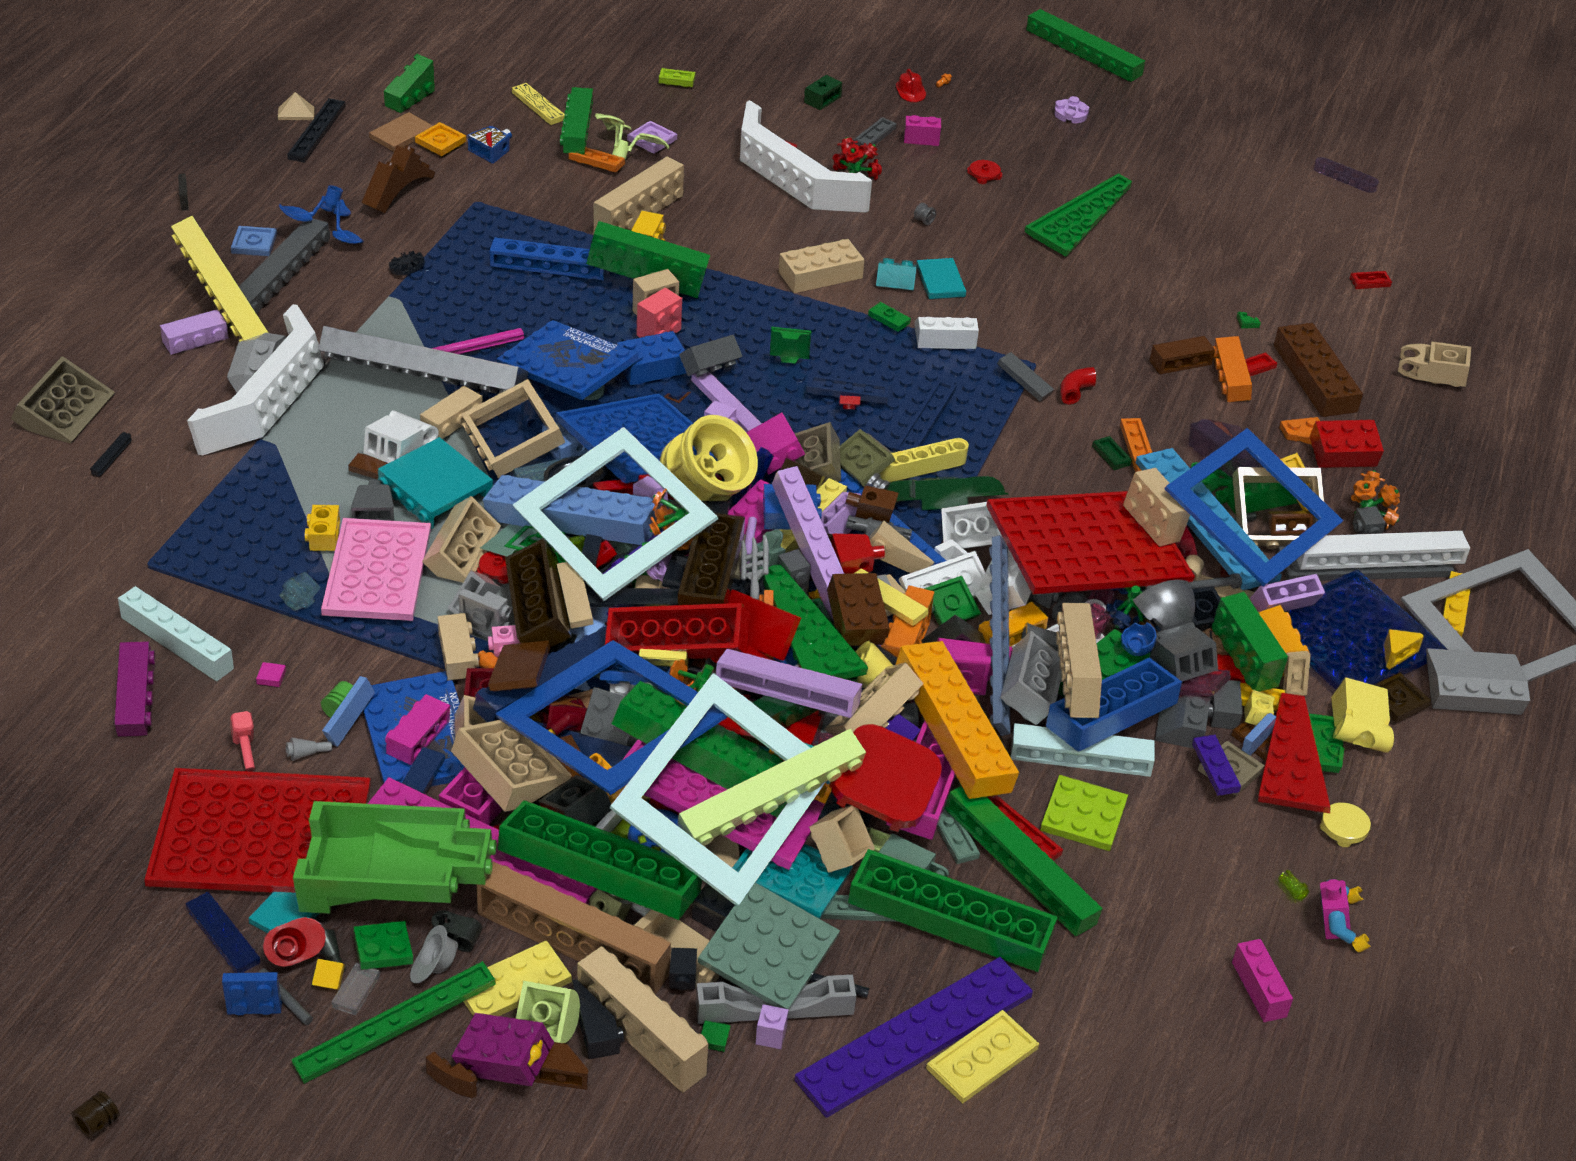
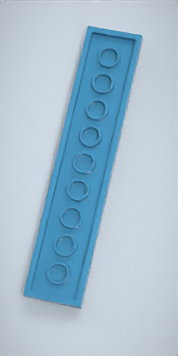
M1173 448L1136 457V464L1142 471L1156 468L1169 483L1190 469ZM1202 482L1191 489L1265 563L1269 561ZM1190 515L1187 525L1229 575L1233 573L1240 574L1242 578L1240 588L1242 590L1262 586ZM1282 574L1277 575L1268 584L1280 581Z

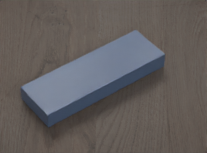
M360 676L322 730L327 740L333 746H339L375 693L370 682L365 677Z

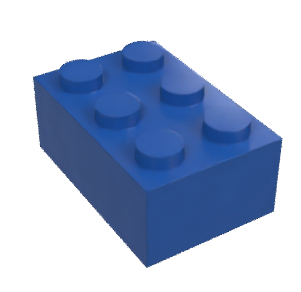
M674 331L617 342L618 346L638 354L639 360L622 371L630 385L687 374L679 356L685 349Z

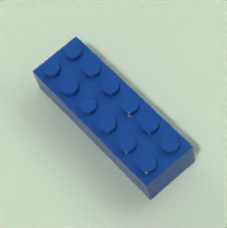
M1147 658L1102 680L1099 718L1070 717L1069 708H1065V698L1050 704L1046 727L1079 752L1177 704L1182 681L1151 658Z

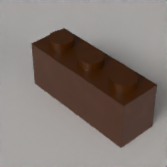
M1205 336L1152 345L1149 361L1159 375L1212 365L1215 349Z

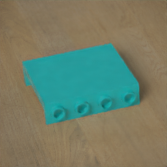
M440 437L378 468V480L381 482V485H388L390 487L393 499L399 501L409 512L417 516L422 523H431V529L434 528V517L449 510L470 496L473 497L480 494L485 497L493 487V479Z

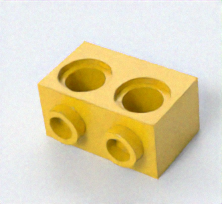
M312 505L311 514H307V527L309 528H305V541L309 542L310 551H335L340 529L339 505Z

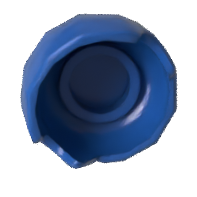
M1148 622L1145 625L1133 623L1121 635L1123 649L1133 656H1143L1150 653L1156 644V629Z

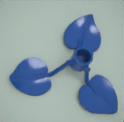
M328 186L326 195L322 196L312 212L299 207L282 206L279 204L280 209L287 216L298 221H312V217L319 208L336 214L337 231H333L332 235L346 243H364L356 234L340 228V216H350L351 211L346 207L344 200L341 199L343 190L337 186Z

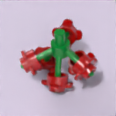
M846 137L842 139V143L837 144V146H841L842 152L834 154L832 157L834 162L833 169L847 168L849 173L867 171L868 176L874 177V180L877 181L878 175H881L882 166L878 164L877 159H874V162H869L868 167H861V164L866 163L868 159L871 160L875 155H879L876 152L878 150L876 145L864 143L859 147L856 145L858 141H854L852 138Z

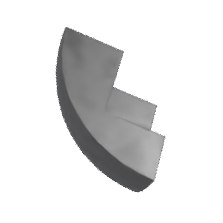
M1170 580L1159 583L1145 590L1133 600L1148 620H1153L1161 631L1192 622L1194 617V593L1189 582L1184 580Z

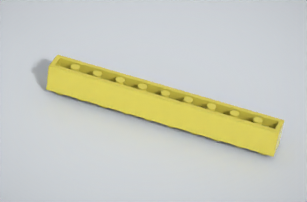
M193 216L171 226L174 232L171 236L175 244L182 246L180 251L184 258L189 257L188 263L193 271H198L196 275L201 284L205 283L207 285L205 290L210 298L214 296L213 302L218 310H223L221 314L227 324H232L230 328L235 337L239 336L241 338L239 342L268 333Z

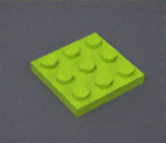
M1059 775L1040 831L1111 851L1128 795Z

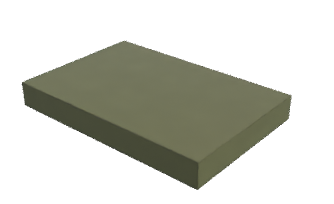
M861 429L840 445L841 468L863 487L875 473L879 474L895 461L891 453Z

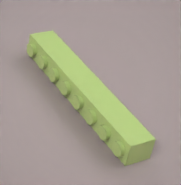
M846 730L679 813L677 824L696 841L706 846L713 841L714 837L720 834L723 836L727 835L736 826L742 823L747 825L753 822L758 815L764 812L769 814L776 810L778 805L784 802L791 803L800 794L806 791L813 792L822 783L828 780L829 782L835 781L842 773L858 769L863 764L866 751L852 730Z

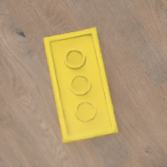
M1002 1010L928 1062L926 1069L963 1104L1035 1052L1039 1047V1043Z

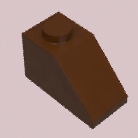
M554 1042L551 1050H548L549 1054L538 1075L534 1076V1082L587 1090V1067L568 1044Z

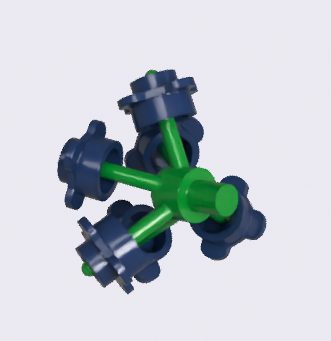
M1139 586L1113 588V591L1118 590L1121 594H1128V599L1125 601L1115 599L1112 604L1108 603L1106 605V611L1109 612V617L1113 619L1112 624L1121 630L1124 627L1129 628L1131 626L1129 624L1132 621L1129 617V611L1132 607L1136 608L1138 613L1133 618V623L1143 622V619L1146 617L1133 600L1145 590H1140Z

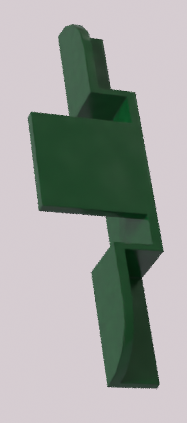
M951 476L892 481L887 489L899 493L896 501L921 500L922 510L968 505L967 497L1009 495L1008 492H1005L1002 483L990 476L967 478Z

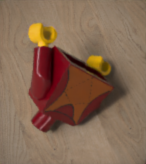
M563 695L529 718L533 721L543 722L546 729H549L548 731L554 735H559L564 730L581 731L587 708L580 698Z

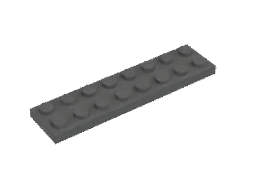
M1279 546L1277 553H1279L1286 546ZM1296 560L1283 571L1287 580L1317 574L1320 581L1449 577L1451 571L1454 572L1452 564L1300 570Z

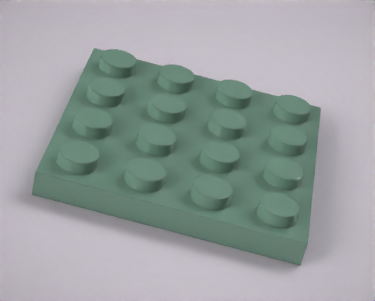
M754 883L739 906L735 904L698 957V963L770 1005L788 1009L789 1012L838 938L840 930L759 884Z

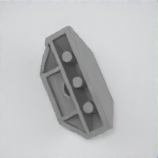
M263 333L238 343L227 375L236 393L286 339V336Z

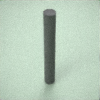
M263 968L258 973H268V971ZM279 983L281 1001L305 1025L310 1024L313 1017Z

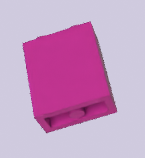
M783 413L746 432L752 440L756 453L768 474L782 468L786 458L796 460L805 455Z

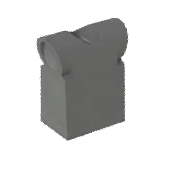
M1193 621L1156 632V644L1150 652L1149 658L1153 661L1157 660L1160 666L1179 680L1185 681L1218 670L1216 642L1201 630L1195 628Z

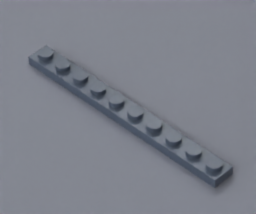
M998 535L992 537V546L989 548L992 558V564L989 566L992 576V582H990L992 600L990 601L992 619H990L992 630L990 645L993 650V656H991L993 675L990 676L993 688V695L990 696L993 714H991L990 720L993 728H996L1000 735L1004 736L1010 734V706L1005 704L1000 698L1009 666L1008 547L1002 537Z

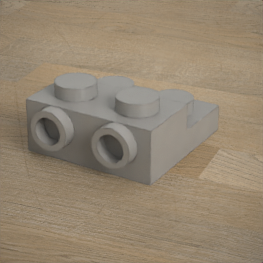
M464 588L458 594L459 613H465L467 622H471L472 632L488 638L492 636V627L512 625V623L508 622L512 608L508 606L506 598L489 591L484 596H481Z

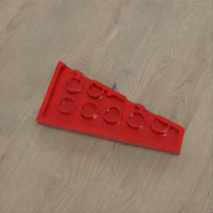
M1281 693L1258 802L1330 814V802L1305 696Z

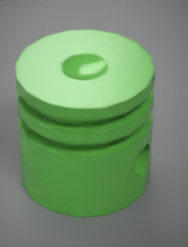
M341 681L322 699L321 707L330 718L353 687L352 684Z

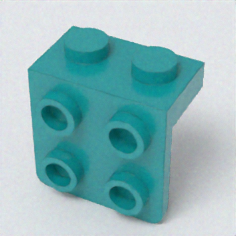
M883 258V261H879L876 286L914 290L917 265H913V261L902 260V263H894L895 259Z

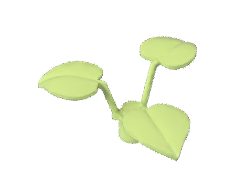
M595 114L597 119L603 120L602 122L605 124L607 131L616 130L612 155L623 157L626 160L627 152L632 151V147L638 140L664 145L669 150V145L663 139L645 133H639L630 146H628V142L622 140L623 129L631 130L630 126L625 125L623 120L615 116Z

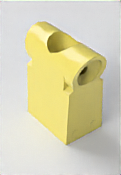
M1345 677L1331 697L1334 726L1336 727L1333 738L1388 753L1394 743L1393 730L1388 725L1390 722L1388 690Z

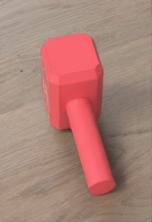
M248 711L233 713L230 719L233 743L241 745L245 771L250 772L255 770L250 745L254 737L252 715Z

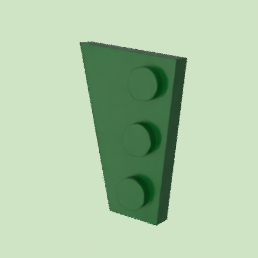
M1309 713L1322 771L1339 773L1343 765L1344 741L1333 738L1336 728L1334 726V717Z

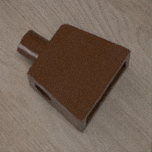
M864 486L862 495L849 492L845 504L857 508L855 517L867 520L873 517L874 520L889 523L899 493Z

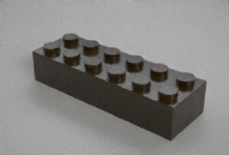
M714 513L717 515L718 520L694 536L678 592V605L728 604L741 551V541L744 539L745 517Z
M545 538L505 557L515 627L519 642L528 643L549 640L550 647L572 637L557 568V555Z

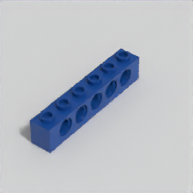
M494 237L490 248V266L596 280H604L607 271L586 264L590 249Z

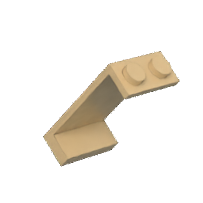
M650 910L634 925L650 934L664 938L671 943L673 948H697L696 988L697 983H710L718 980L719 974L698 963V957L709 943V940L680 920Z

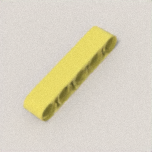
M955 438L891 453L895 461L880 472L879 475L881 479L892 482L964 465L967 459L969 444L962 438Z

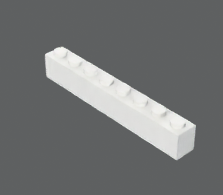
M1462 531L1329 535L1322 538L1299 557L1297 563L1300 570L1465 564L1470 546Z

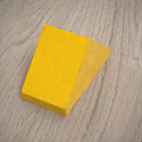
M1389 629L1384 643L1386 667L1390 670L1419 652L1424 635L1416 632Z

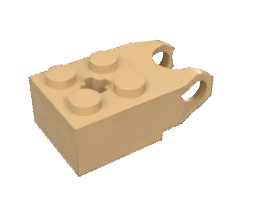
M1432 342L1431 345L1410 344L1401 347L1400 358L1402 360L1399 362L1398 372L1415 380L1428 381L1434 384H1450L1454 387H1466L1471 347ZM1406 350H1413L1415 357H1406L1404 352ZM1408 363L1414 365V368L1406 371L1402 366Z

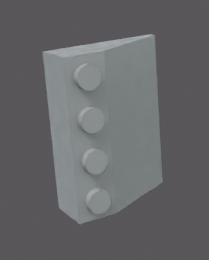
M1426 649L1432 708L1523 714L1530 702L1528 681L1515 654Z

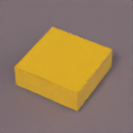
M318 959L312 985L339 990L345 964Z

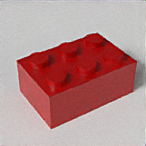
M1375 420L1315 421L1310 434L1318 468L1376 467L1384 452Z

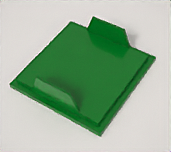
M771 327L770 355L780 356L781 362L796 364L799 358L809 359L811 331Z

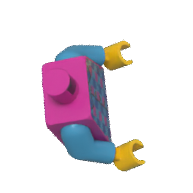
M1336 879L1321 882L1320 896L1326 939L1340 938L1349 944L1352 943L1357 952H1363L1371 946L1367 943L1370 941L1368 936L1362 934L1356 937V934L1350 928L1348 903L1354 904L1364 900L1359 895L1362 892L1361 887L1357 886L1349 889L1345 881H1338Z

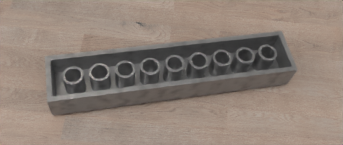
M323 326L318 350L325 352L324 356L331 359L345 360L358 365L363 363L377 369L382 367L396 373H400L402 370V373L415 377H420L421 374V377L434 381H439V378H441V381L453 385H458L460 382V385L472 389H478V386H480L479 389L497 394V390H499V393H502L527 380L528 371L517 366Z

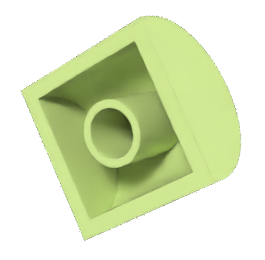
M523 981L516 1019L542 1022L554 1042L566 1043L570 1040L577 1027L580 1013L579 996L572 989Z

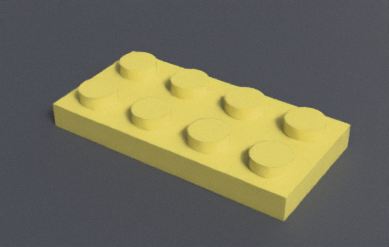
M546 940L487 967L495 978L496 985L463 1002L473 1016L475 1013L501 1016L518 1008L523 981L563 987L572 982V975Z

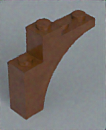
M397 145L390 162L387 161L386 164L378 162L361 203L386 213L389 205L402 188L418 178L429 177L433 179L435 172L429 169L430 165L419 160L421 156L414 153V148L407 145L402 148Z

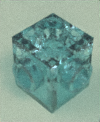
M306 572L289 578L283 584L284 590L279 596L294 611L301 608L306 609L315 601L313 597L321 587Z

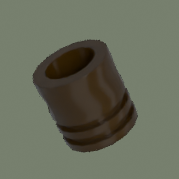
M98 1091L96 1095H93L73 1110L71 1115L81 1132L87 1137L93 1138L114 1122V1119H118L120 1113L112 1099L103 1091Z

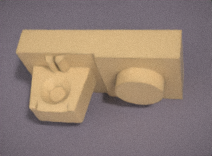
M1308 651L1286 653L1288 659L1284 669L1283 690L1288 694L1307 695L1311 654Z

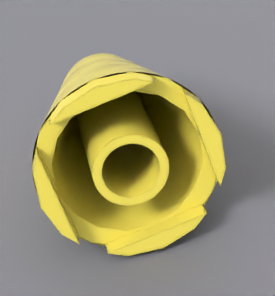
M866 641L856 650L857 655L868 666L867 675L858 676L857 681L862 684V688H866L886 667L893 666L876 645L870 641Z

